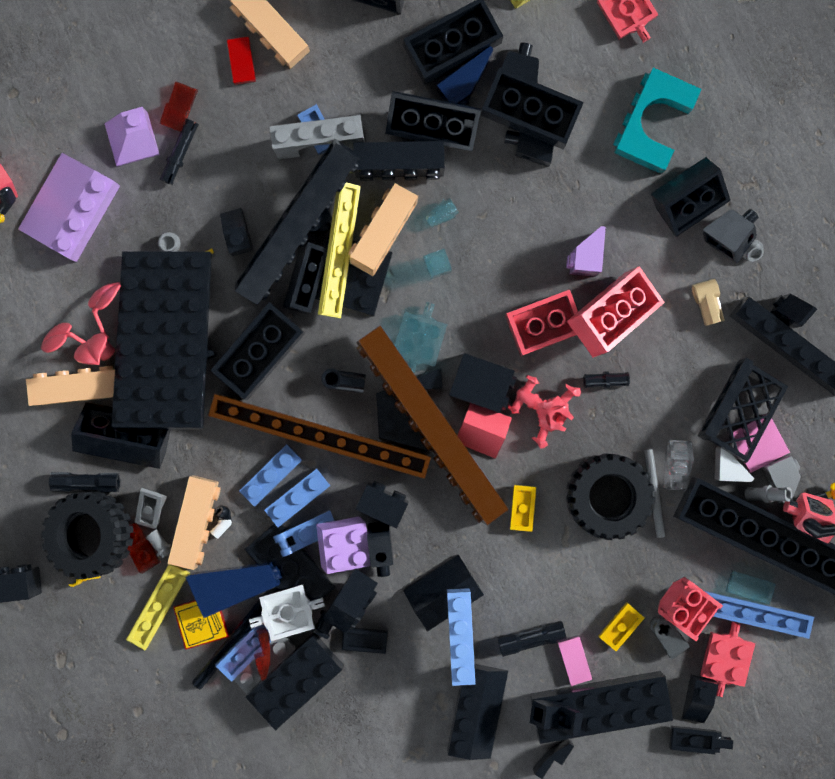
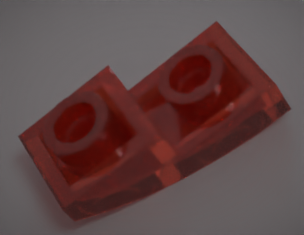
M133 523L130 525L133 526V533H130L133 544L128 546L127 550L130 551L129 554L137 570L143 574L161 561L151 543L146 539V535L137 523Z

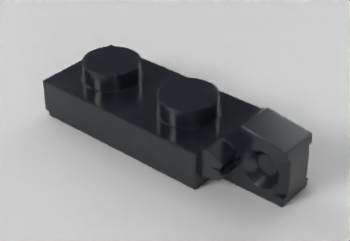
M671 725L669 748L676 751L715 754L720 753V748L733 750V740L731 737L722 736V732L716 730Z

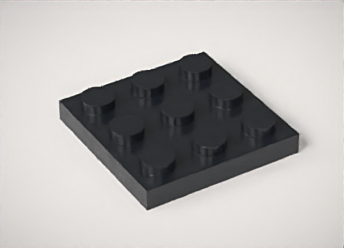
M330 234L328 235L325 248H328ZM352 240V246L354 243L358 244L359 242ZM388 251L374 276L350 264L349 260L343 300L344 308L375 316L393 252ZM325 264L315 296L316 300H320Z

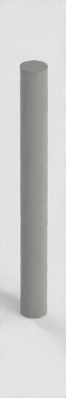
M646 449L644 454L647 473L650 476L649 481L653 484L655 490L652 492L653 497H655V504H652L656 537L662 538L666 536L653 449Z

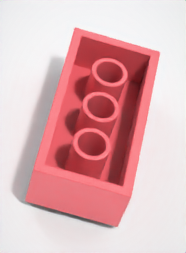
M638 266L622 274L567 322L594 358L609 352L665 302L643 270Z

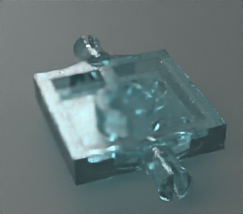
M426 302L423 314L415 315L405 312L397 336L395 347L401 356L409 361L408 366L412 367L413 373H415L417 364H427L435 367L447 324L438 322L431 317L435 306L433 303H431L428 311L430 303Z

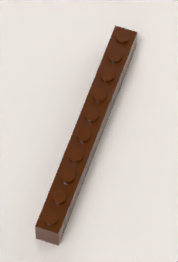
M378 326L356 342L358 345L356 350L363 359L367 357L371 363L369 368L375 377L380 376L383 380V389L389 396L392 394L395 397L397 409L401 414L406 413L410 419L408 424L414 432L418 431L423 437L420 440L427 450H432L435 455L433 460L440 469L444 467L448 473L446 478L453 487L457 486L461 493L458 494L465 505L469 504L474 510L471 514L478 523L482 522L488 525L509 510L382 327Z
M214 394L208 415L424 479L431 456L219 394Z

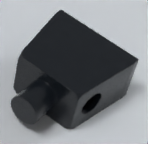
M521 42L518 53L509 51L502 69L537 83L539 59L531 56L533 45Z
M506 130L504 143L517 145V157L543 166H550L554 149L553 145L522 132Z
M748 209L743 215H740L734 210H729L703 229L705 242L737 264L756 239V227L753 223L759 218L757 213L752 209Z
M383 522L367 523V541L371 567H376L378 577L389 576L390 566L393 565L390 525Z

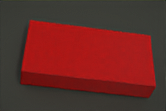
M249 36L228 39L227 44L234 85L256 82Z

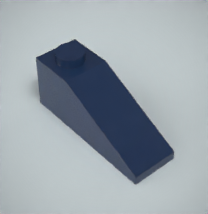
M491 46L437 85V92L445 102L465 106L469 104L468 100L472 96L492 57L493 48Z

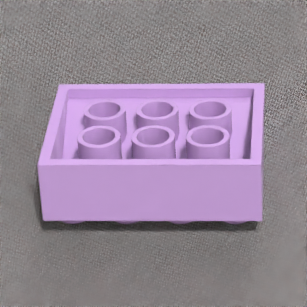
M61 153L18 229L54 251L77 262L120 185L90 167Z

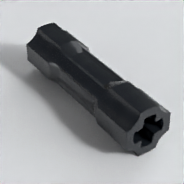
M51 472L49 487L50 491L70 492L72 490L119 492L120 475L119 473L88 475L72 474L70 472Z
M558 621L517 634L512 633L500 636L497 639L502 657L530 648L566 641L567 637L563 622Z

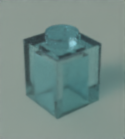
M445 249L423 256L430 279L452 272Z

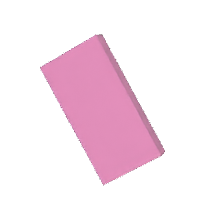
M576 636L559 642V649L570 685L573 686L592 680L580 637Z

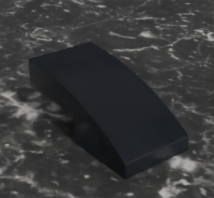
M566 739L548 750L533 767L534 774L543 779L554 761L563 765L574 748L572 741Z

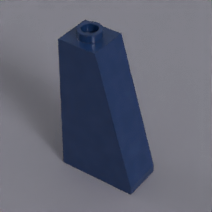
M272 562L193 572L186 576L203 618L280 584L279 579L282 578L278 567H273Z

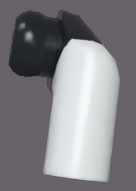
M223 505L216 507L215 514H217L218 524L210 531L217 539L232 523L231 512L227 506Z

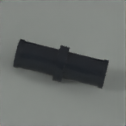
M605 371L603 374H584L583 376L584 388L603 387L604 389H609L611 386H629L630 384L628 372L609 373V371Z

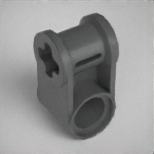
M658 615L651 620L650 628L671 660L690 648L680 632L664 617ZM663 624L665 630L661 631L659 625Z

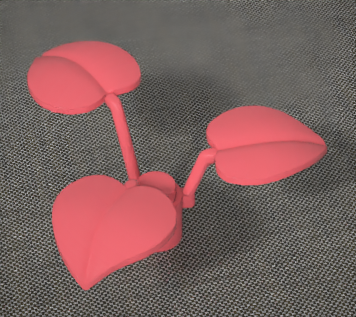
M120 282L102 286L94 292L88 302V306L93 308L92 313L101 333L92 336L86 342L72 332H69L72 328L70 323H61L48 332L42 342L41 349L46 353L53 352L64 344L67 337H72L81 343L74 353V359L77 362L99 365L100 359L102 361L108 360L114 354L115 348L107 341L109 336L105 333L97 312L111 303L121 287Z

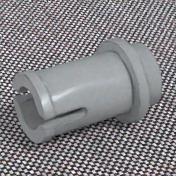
M157 529L146 537L158 552L157 556H161L163 559L170 554L172 545L165 541Z

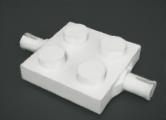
M300 585L259 597L262 606V616L249 619V623L258 621L251 624V628L264 625L269 632L271 641L315 629L312 618L313 610L325 607V603L316 605L324 601L323 597L310 601L306 596L304 586Z

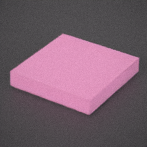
M772 418L751 458L747 463L743 462L749 473L790 453ZM756 421L746 424L749 436L755 435L758 431ZM742 427L733 431L735 439L745 437ZM746 440L737 441L738 451L745 455L748 450Z

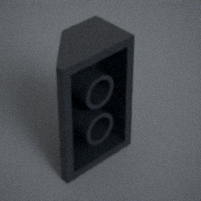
M707 157L651 193L657 211L675 237L731 201L721 169Z
M459 554L403 590L427 632L448 619L447 589L469 588L471 603L484 595Z

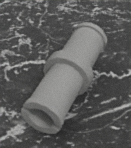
M765 485L763 488L747 487L745 498L747 501H764L765 503H772L773 501L790 502L792 490L790 487L773 488L771 485Z

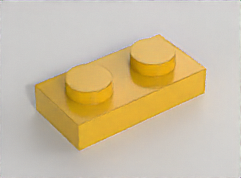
M513 486L510 530L533 531L536 487Z
M626 602L598 637L617 652L645 617Z

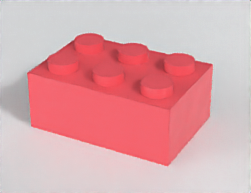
M570 290L519 308L505 315L520 356L576 336V333L567 322L578 312Z

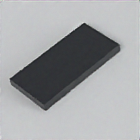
M274 523L244 549L256 564L272 562L273 567H278L282 576L279 579L280 584L276 586L279 591L303 585L306 596L310 601L324 598L336 588L303 548L282 557L280 545L275 542L273 537L287 530L283 524L277 527ZM292 536L286 538L289 546L295 544Z

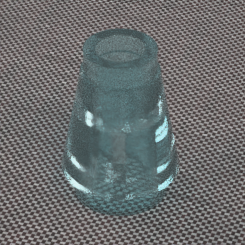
M451 198L446 201L443 199L425 218L429 225L434 227L456 218L455 215L459 211Z

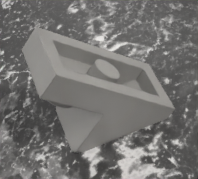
M141 488L135 523L156 530L159 525L161 509L167 496Z

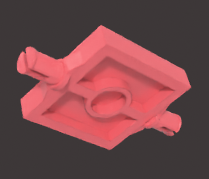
M597 0L598 6L619 40L635 32L638 33L643 43L651 38L645 29V25L657 18L658 13L650 0Z
M732 621L729 634L710 633L700 675L717 682L716 696L723 697L726 684H735L743 687L746 684L755 643L738 637L741 625L739 622Z

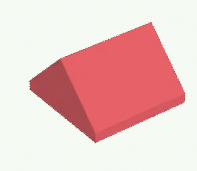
M470 403L457 436L465 447L496 459L506 438L512 418Z

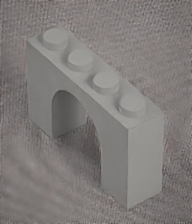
M361 115L270 126L272 149L278 160L300 157L299 150L316 145L331 144L334 138L351 150H354L353 143L365 142Z

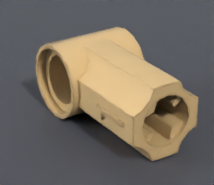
M711 279L693 284V296L696 303L700 306L705 326L725 321L719 301L720 290L717 281Z

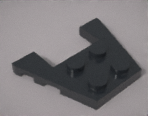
M436 369L417 377L425 390L442 389L441 369ZM385 390L376 393L379 438L432 452L431 449L427 450L420 440L423 437L418 431L414 432L408 424L410 419L406 413L401 414L397 409L395 397L392 394L389 396Z

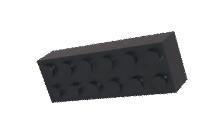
M661 671L530 693L531 702L533 700L562 702L575 706V710L583 713L580 736H572L558 729H542L536 726L540 744L673 721L666 676Z

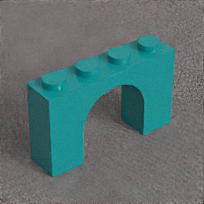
M653 67L649 74L645 72L640 82L643 88L640 94L636 92L631 102L634 108L631 114L627 112L622 123L625 126L623 133L617 134L613 145L616 146L615 154L662 174L666 171L675 150L650 139L645 134L641 124L642 113L650 105L666 104L689 114L693 110L702 89Z

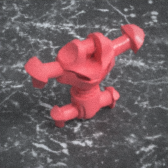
M527 375L528 381L524 387L517 390L512 406L508 404L507 408L512 414H520L519 410L523 403H525L529 409L537 410L538 426L541 428L538 436L531 439L538 444L540 449L548 446L545 440L549 431L560 430L565 432L567 428L562 426L567 418L573 420L574 417L569 412V404L567 402L573 396L579 397L581 390L579 387H572L566 384L568 390L561 397L557 395V397L548 400L544 399L543 401L539 398V394L531 392L534 386L539 384L537 377Z

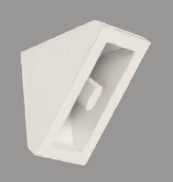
M719 446L716 448L715 480L752 482L754 480L751 474L732 454Z

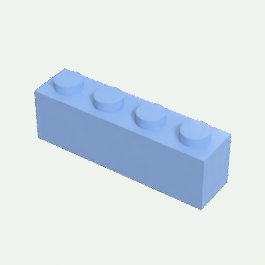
M469 588L447 589L452 686L475 685L471 592Z

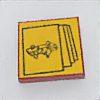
M196 600L173 607L185 649L229 637L222 611L203 618Z

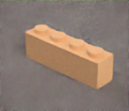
M229 0L231 11L238 18L242 16L247 21L244 23L251 33L257 32L261 37L259 41L267 50L271 48L276 53L274 57L282 66L286 64L291 69L310 52L305 41L267 0Z
M396 183L392 189L388 188L382 197L383 204L381 207L377 206L371 215L372 222L369 226H364L360 233L361 240L358 244L354 243L349 251L350 264L371 276L375 275L417 205L418 196Z
M113 366L99 367L100 371L91 372V368L78 369V374H69V371L55 372V376L47 377V373L33 374V378L26 379L29 406L113 398L115 370H113Z
M194 475L189 476L167 564L191 570L196 569L198 565L202 564L204 552H201L203 543L207 544L210 531L207 530L208 523L213 521L215 509H212L214 500H218L221 490L218 487V481Z

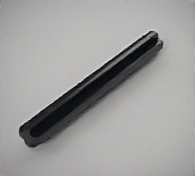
M260 599L192 681V684L200 690L204 687L218 669L215 664L251 629L250 625L256 623H249V619L261 616L262 606Z

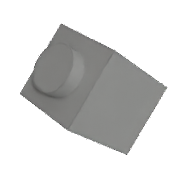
M785 455L763 466L762 469L769 485L773 486V488L790 487L793 499L801 478L799 474L800 466L795 458ZM777 501L779 507H783L785 501Z

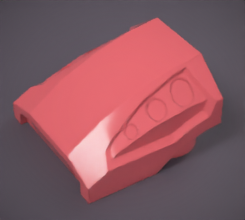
M683 577L673 582L662 597L658 613L693 640L697 641L699 634L723 605L686 577Z

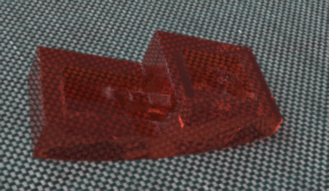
M175 81L169 103L165 105L160 124L181 132L185 119L190 114L198 89Z
M265 628L256 630L262 652L253 654L261 681L266 679L270 665V643L268 632Z

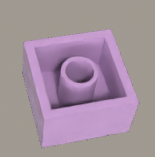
M353 517L316 524L321 567L327 574L371 566L367 527L363 519Z

